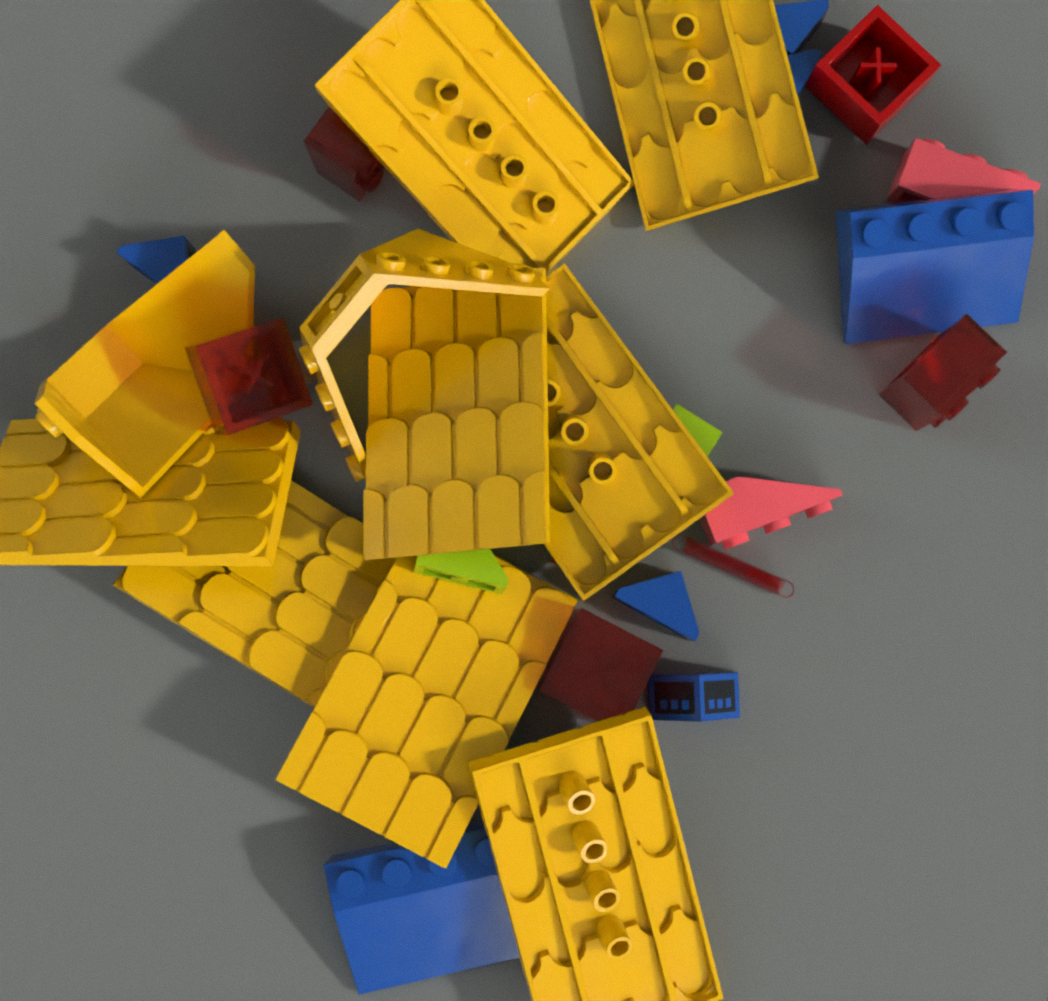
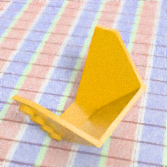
M419 228L358 255L299 327L303 346L298 348L310 375L315 373L318 379L315 390L325 411H330L335 420L330 425L341 448L347 446L351 453L350 456L345 457V460L356 482L364 479L366 483V454L326 359L388 284L543 297L550 288L535 274L536 271L533 268L523 264L510 263Z
M225 230L221 231L101 328L40 384L35 400V405L38 407V413L35 415L37 420L56 438L64 433L75 445L137 496L142 498L252 382L255 264Z

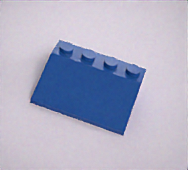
M1005 189L835 211L843 343L850 344L1019 322L1034 241L1033 190Z
M483 821L468 824L446 869L395 842L333 855L324 864L333 913L359 995L519 958L504 895L501 890Z

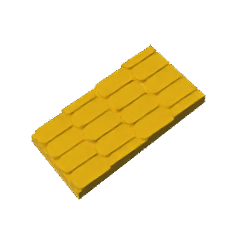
M400 0L315 84L316 91L326 101L327 105L369 148V151L422 206L429 217L452 241L510 263L523 264L531 268L543 267L546 269V275L634 186V181L485 0Z
M590 0L646 231L819 178L773 0Z
M563 263L546 276V285L550 288L546 292L550 543L544 545L581 599L585 601L731 497L734 492L566 264Z
M543 267L533 268L536 271L535 274L546 284V269ZM420 286L384 289L371 304V354L368 355L366 489L363 490V561L550 543L546 293L543 297Z
M218 417L140 498L75 445L64 433L58 438L54 437L37 418L11 420L6 431L7 436L4 437L0 446V565L274 566L301 430L293 420L285 421L281 417L222 420Z
M291 480L274 566H125L112 583V586L315 708L396 558L363 561V523L353 517H349Z
M495 554L494 556L508 577L507 588L502 595L413 573L417 556L396 558L275 779L445 869L478 806L468 762L486 756L491 757L493 754L505 751L508 741L578 601V598Z
M646 707L626 712L624 715L620 714L582 726L580 729L575 728L543 738L535 743L531 742L493 754L491 757L486 756L468 762L531 1001H720L724 999L652 715Z

